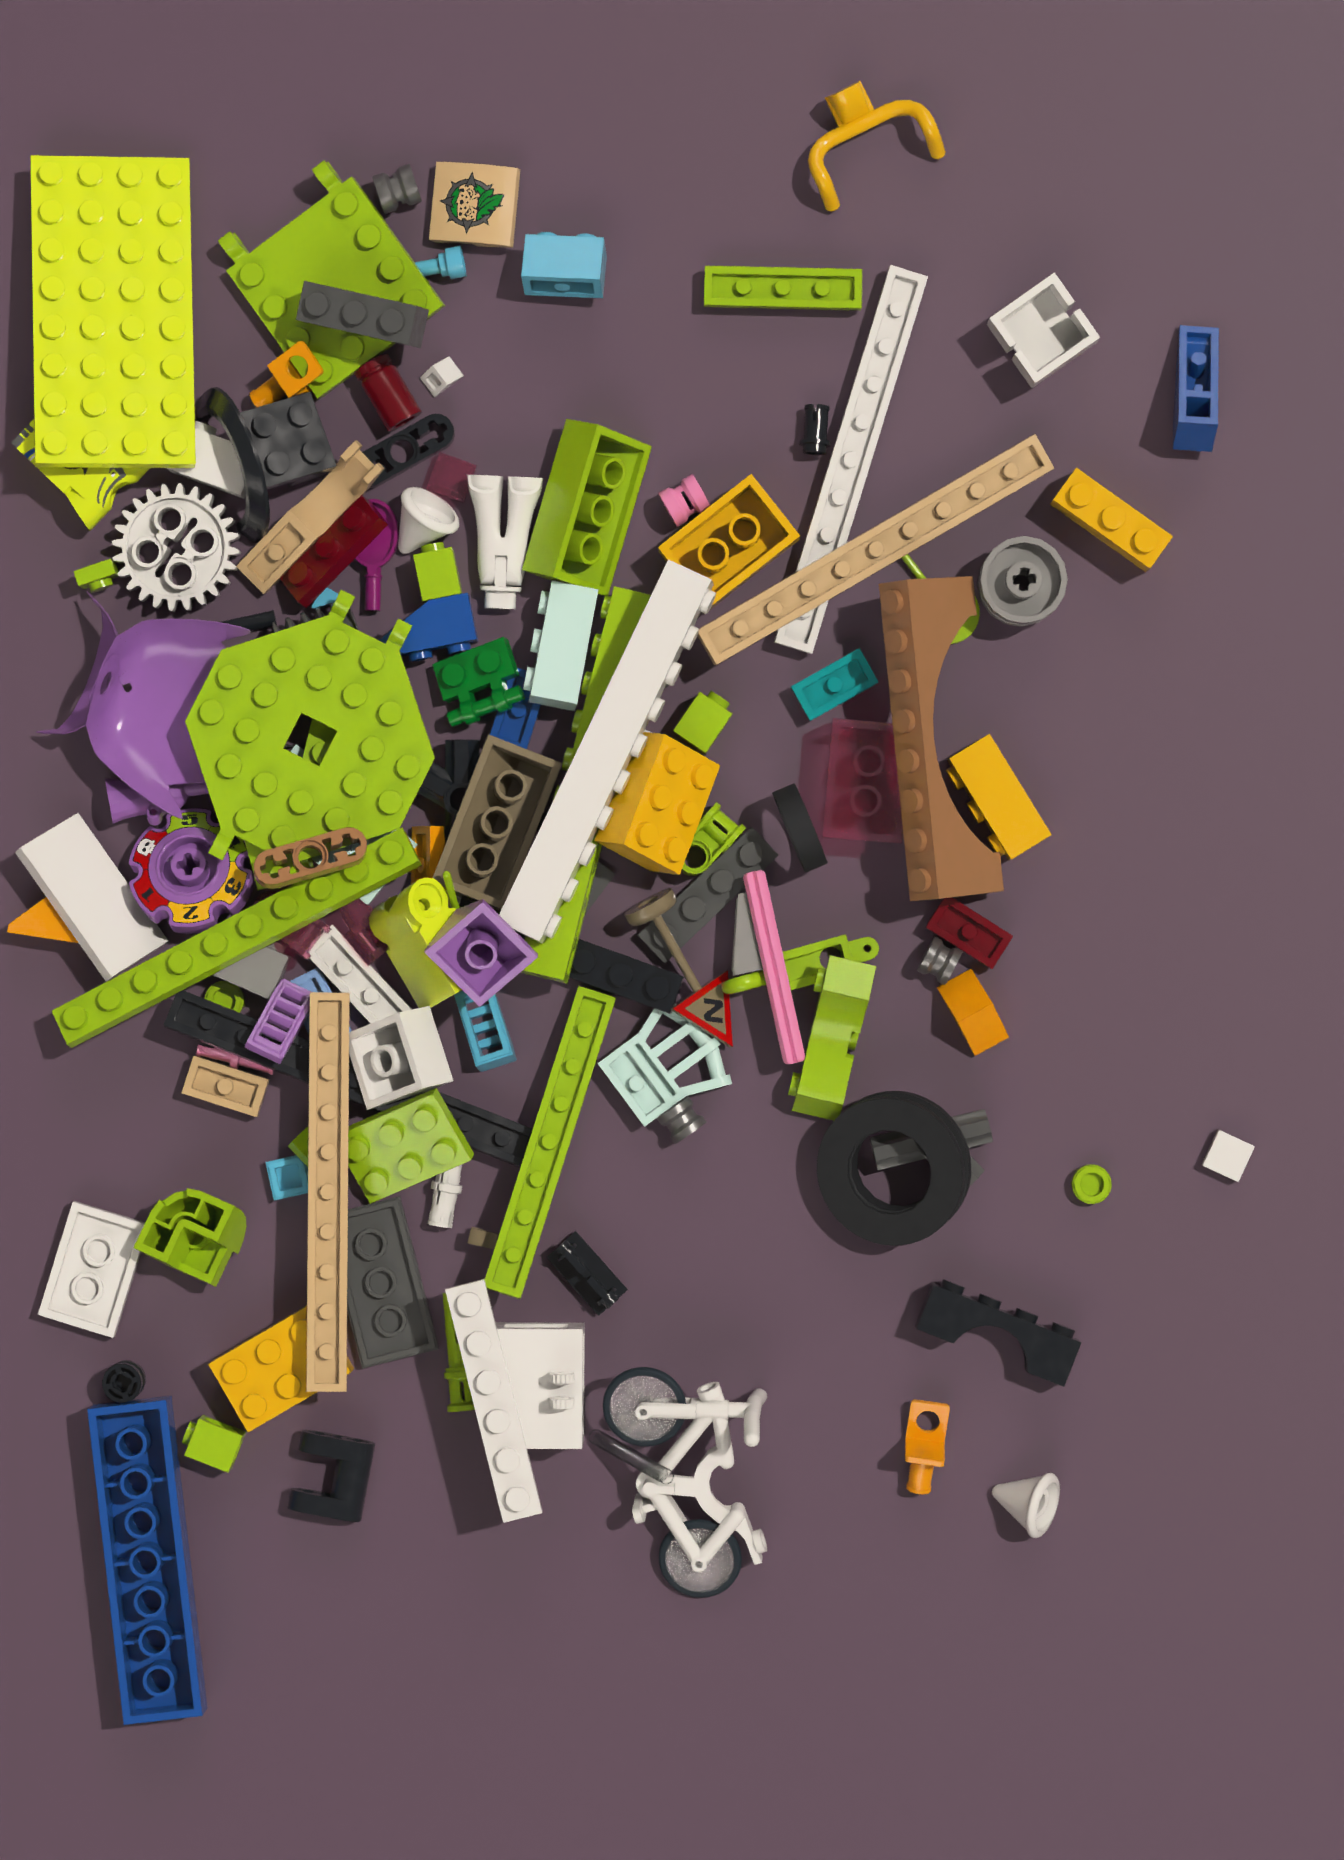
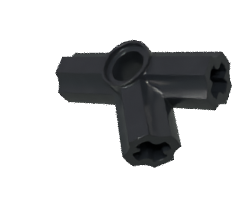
M445 740V768L433 762L418 791L422 796L445 808V844L459 811L453 804V793L458 788L467 789L480 757V740Z

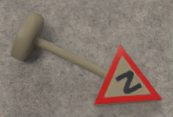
M672 888L659 891L631 907L624 913L628 923L632 926H639L653 920L693 991V994L670 1010L728 1047H733L730 995L725 994L721 987L723 982L728 980V970L701 987L661 916L676 903V896Z

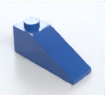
M1179 326L1173 409V449L1205 452H1212L1218 428L1219 328Z

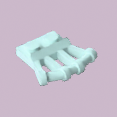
M655 1008L637 1035L598 1063L644 1127L686 1096L732 1084L730 1074L726 1075L718 1047L721 1044L716 1038H711L708 1033L673 1011L669 1014ZM662 1014L682 1026L652 1049L645 1042ZM689 1034L699 1049L667 1071L657 1057ZM705 1057L711 1079L679 1088L674 1079Z

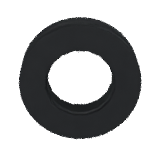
M884 1091L860 1099L840 1114L829 1126L818 1151L817 1178L821 1194L829 1210L849 1231L877 1244L890 1246L907 1245L921 1241L937 1232L959 1210L970 1185L971 1157L961 1129L953 1118L939 1105L914 1093ZM883 1130L899 1131L913 1138L925 1151L931 1167V1180L923 1198L905 1206L889 1205L874 1197L864 1186L857 1169L858 1153L863 1141L869 1135Z

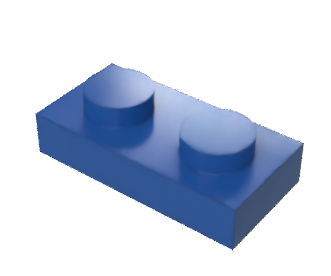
M517 668L520 676L507 680V688L510 689L520 685L523 689L526 670ZM523 690L525 700L512 704V709L502 713L497 710L490 735L528 749L541 704L529 703L530 691Z

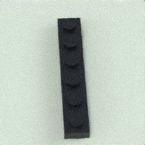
M461 898L459 908L469 905L472 902H469ZM517 932L523 939H525V935ZM581 939L578 940L569 978L669 1014L672 1013L670 1009L675 1005L685 978L684 976Z

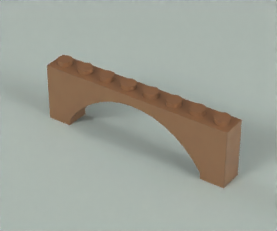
M973 576L907 579L880 583L879 593L910 901L943 899L1004 891L1000 852H992L968 828L958 813L943 781L934 741V698L943 661L959 629L970 616H977Z

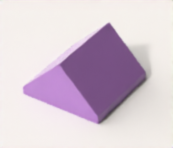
M484 899L456 909L424 951L479 1007L538 958V953Z

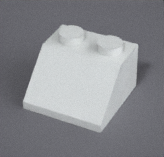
M430 1006L398 1012L349 1032V1055L367 1110L415 1096L453 1082Z

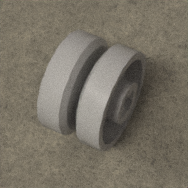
M1021 536L1007 539L993 548L980 567L977 586L980 601L991 616L1003 624L1023 627L1039 623L1056 610L1065 596L1068 578L1065 563L1055 548L1041 539ZM1022 575L1028 579L1029 585L1025 590H1019V584L1014 585V579L1017 576Z

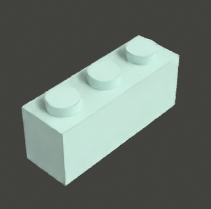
M552 580L549 592L541 591L537 614L544 615L542 630L534 628L530 652L537 653L535 668L527 666L523 690L530 691L529 703L575 711L599 589Z

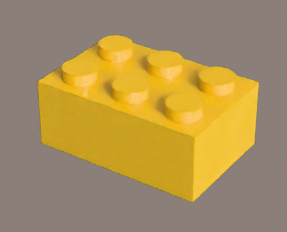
M750 474L658 547V552L666 562L669 559L712 579L714 584L712 591L717 594L710 608L711 610L798 542L800 535L754 476Z
M644 732L643 735L648 737L646 745L639 758L632 756L626 768V771L631 773L628 783L622 794L615 792L609 804V807L614 809L605 830L598 829L594 841L649 871L680 875L720 765L666 734Z
M307 1305L215 1358L208 1364L247 1432L252 1431L317 1393L306 1392ZM347 1357L348 1375L353 1371L354 1367L351 1364L349 1358Z

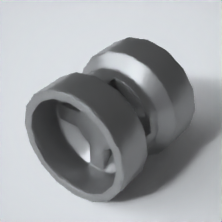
M410 164L398 167L396 173L392 174L393 178H389L385 173L372 176L385 214L396 211L398 201L409 205L422 202Z

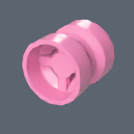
M693 474L682 479L681 485L674 489L668 487L658 493L676 527L686 523L690 515L694 513L700 514L710 506ZM681 492H684L685 496L687 497V499H688V501H689V503H690V505H691L692 507H690V508L688 507V505H687V503H686L684 497L682 496Z

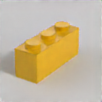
M1075 468L1050 503L1051 506L1144 572H1147L1173 537L1078 468Z
M990 734L947 760L951 766L945 770L957 790L964 787L971 798V801L966 803L969 811L978 824L985 821L992 833L987 837V840L995 852H1000V856L1005 854L1008 860H1012L1052 835Z

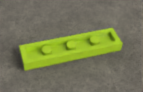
M705 266L704 307L861 311L863 269Z

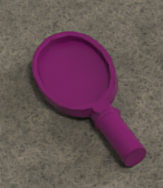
M369 499L388 525L355 559L366 567V574L364 575L366 578L365 611L378 612L381 608V578L383 577L381 575V567L386 565L395 554L399 539V526L396 515L389 505L378 499Z

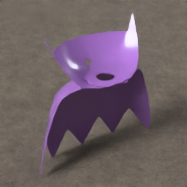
M87 591V594L101 610L103 625L92 671L75 709L58 729L37 731L36 733L68 734L86 726L94 753L116 776L158 808L174 817L182 819L181 810L172 797L169 786L205 783L185 720L220 651L226 648L222 641L248 635L251 631L241 626L215 621L150 619L141 621L118 635L117 629L108 613ZM130 683L132 689L126 692L122 685Z

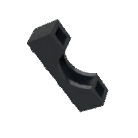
M946 1279L942 1280L941 1285L931 1283L915 1324L917 1330L954 1344L959 1337L973 1328L980 1326L1002 1328L1019 1341L1023 1350L1024 1368L1027 1373L1060 1386H1065L1081 1345L1078 1339L1073 1338L1075 1330L1053 1322L1051 1328L1036 1323L1039 1316L1020 1308H1016L1015 1313L1012 1314L1000 1309L1001 1301L981 1293L978 1299L971 1298L963 1294L965 1287Z

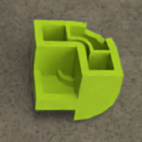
M187 1188L185 1191L175 1192L163 1201L159 1199L151 1210L133 1248L184 1274L216 1287L232 1253L239 1254L247 1227L246 1216L242 1210L205 1192Z

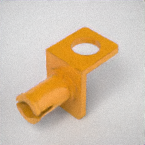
M298 341L267 365L273 376L257 389L252 390L250 398L256 407L280 401L286 395L290 398L311 392L312 390L308 385L321 376L324 370L304 341ZM294 356L303 357L308 364L307 374L303 378L290 361Z
M916 1399L911 1401L905 1435V1461L911 1463L909 1478L906 1484V1489L909 1492L921 1495L929 1494L931 1492L934 1466H944L945 1436L950 1412L948 1404ZM924 1411L934 1412L939 1418V1424L932 1430L921 1429L916 1422L918 1415Z

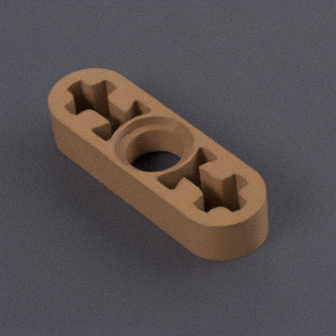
M346 827L265 850L255 859L254 876L261 886L268 889H276L353 867L361 863L365 858L367 841L363 833L358 829ZM349 838L352 844L359 843L360 846L355 848V855L348 856L346 851L336 852L333 854L335 862L328 863L329 855L324 845L325 843H331V850L342 847L343 839ZM306 848H314L321 853L322 861L315 868H306L299 862V854ZM292 853V863L297 873L290 874V866L278 870L277 878H271L269 873L262 874L261 870L266 868V861L273 860V863L279 866L287 863L286 854Z

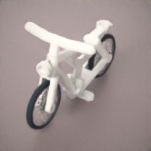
M650 1367L632 1368L622 1372L612 1380L603 1398L605 1420L616 1436L632 1445L643 1447L655 1446L668 1441L676 1435L685 1419H694L659 1461V1464L670 1469L668 1470L667 1478L663 1481L665 1484L653 1479L642 1471L638 1474L636 1488L639 1493L635 1495L632 1508L634 1521L636 1524L645 1522L647 1512L657 1510L670 1529L660 1545L658 1556L661 1572L674 1589L685 1595L697 1598L718 1595L734 1583L741 1569V1550L737 1540L732 1535L734 1531H737L745 1539L754 1565L762 1563V1553L767 1552L764 1534L761 1529L753 1531L744 1505L740 1502H735L732 1505H724L719 1502L711 1491L709 1481L711 1473L717 1466L729 1469L734 1465L729 1418H744L745 1444L749 1447L758 1445L760 1440L761 1408L767 1399V1393L765 1390L758 1388L752 1392L747 1402H729V1400H725L719 1382H710L697 1389L699 1399L685 1397L679 1384L667 1373ZM711 1422H713L716 1446L709 1449L698 1463L694 1477L674 1475L673 1478V1474H670L671 1471ZM672 1495L696 1497L701 1508L717 1523L703 1519L688 1521Z

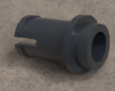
M807 404L804 406V439L800 440L799 445L803 446L804 454L825 455L826 449L831 444L827 440L828 412L830 407L817 404V408H814V404Z

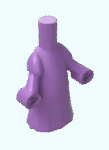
M105 778L113 823L147 814L148 822L151 825H158L162 822V817L167 812L142 797L121 779ZM206 783L169 786L172 797L179 808L186 803L188 797L209 793Z

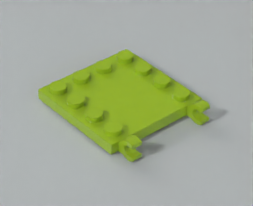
M325 160L314 167L312 171L329 193L249 253L235 232L229 231L218 240L224 251L235 262L233 266L226 270L282 350L285 352L298 341H304L323 368V374L308 385L317 399L323 398L354 375L363 364L379 356L395 343L296 320L304 281L429 309L427 320L445 307L443 301L356 179L351 176L343 182L329 162L326 163ZM294 356L290 361L303 378L307 374L308 364L303 357Z

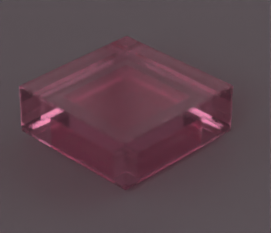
M439 452L426 489L464 503L469 491L467 475H474L477 465Z

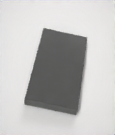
M401 1196L348 1209L347 1311L362 1369L439 1349Z

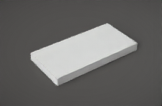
M79 813L23 845L15 852L106 982L168 942V939L158 925L151 921L141 910L132 894L130 885Z

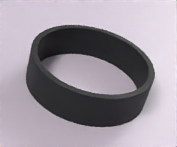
M795 783L772 792L805 873L828 864L815 828Z

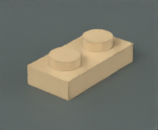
M194 1055L182 1094L258 1117L270 1079Z

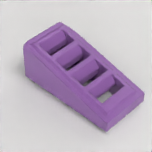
M281 979L251 1032L245 1048L281 1064L309 1015V993L311 991L286 979ZM261 1034H264L281 1042V1045H278L262 1037Z

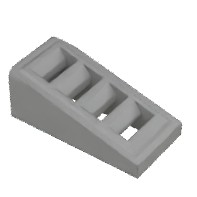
M746 892L738 894L736 899L731 970L733 976L762 970Z

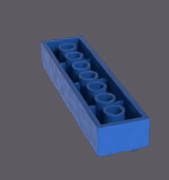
M172 1395L136 1399L125 1403L93 1404L87 1409L123 1724L129 1725L203 1716L208 1707Z

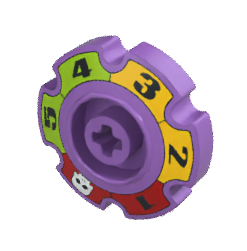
M184 809L181 810L182 819L167 814V824L163 828L156 829L153 826H149L141 834L133 847L129 859L133 872L138 873V876L131 880L129 885L139 907L151 921L158 924L163 919H169V925L174 932L196 934L218 924V917L224 913H228L231 916L239 913L253 891L255 878L252 871L246 869L250 859L243 839L237 836L234 837L223 861L208 854L221 829L219 823H215V818L210 810Z

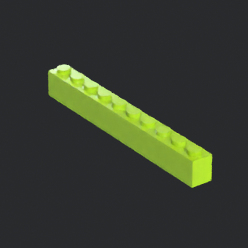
M614 586L612 596L606 595L603 600L600 618L606 620L602 634L596 633L593 640L591 656L596 657L593 671H586L583 679L581 694L586 695L583 710L577 709L574 715L572 732L577 733L574 747H567L562 763L563 771H568L651 597L650 594ZM558 785L557 788H556V791H555V794H554V798H555V796H556V794H557V792H558V790H559V788H560L559 785ZM596 834L591 842L597 845L595 852L587 867L582 864L580 865L574 878L579 881L577 890L569 903L563 901L557 913L558 916L562 917V920L554 937L551 939L546 936L543 944L527 936L524 940L538 953V958L521 973L568 984L602 845L594 841Z

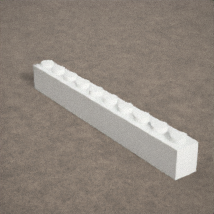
M668 559L499 915L515 931L542 944L546 936L552 939L556 934L562 917L558 916L557 913L563 901L569 903L577 890L579 881L574 878L580 865L582 864L587 867L595 852L597 845L591 842L597 829L599 828L604 831L610 821L614 809L609 807V804L615 792L622 794L628 783L631 773L626 771V768L632 756L639 758L646 745L648 737L643 735L649 720L656 722L664 707L665 700L660 699L666 684L674 685L682 668V664L677 661L683 649L690 650L697 638L699 628L695 627V623L701 612L704 614L709 612L717 593L712 591L714 586L712 579Z

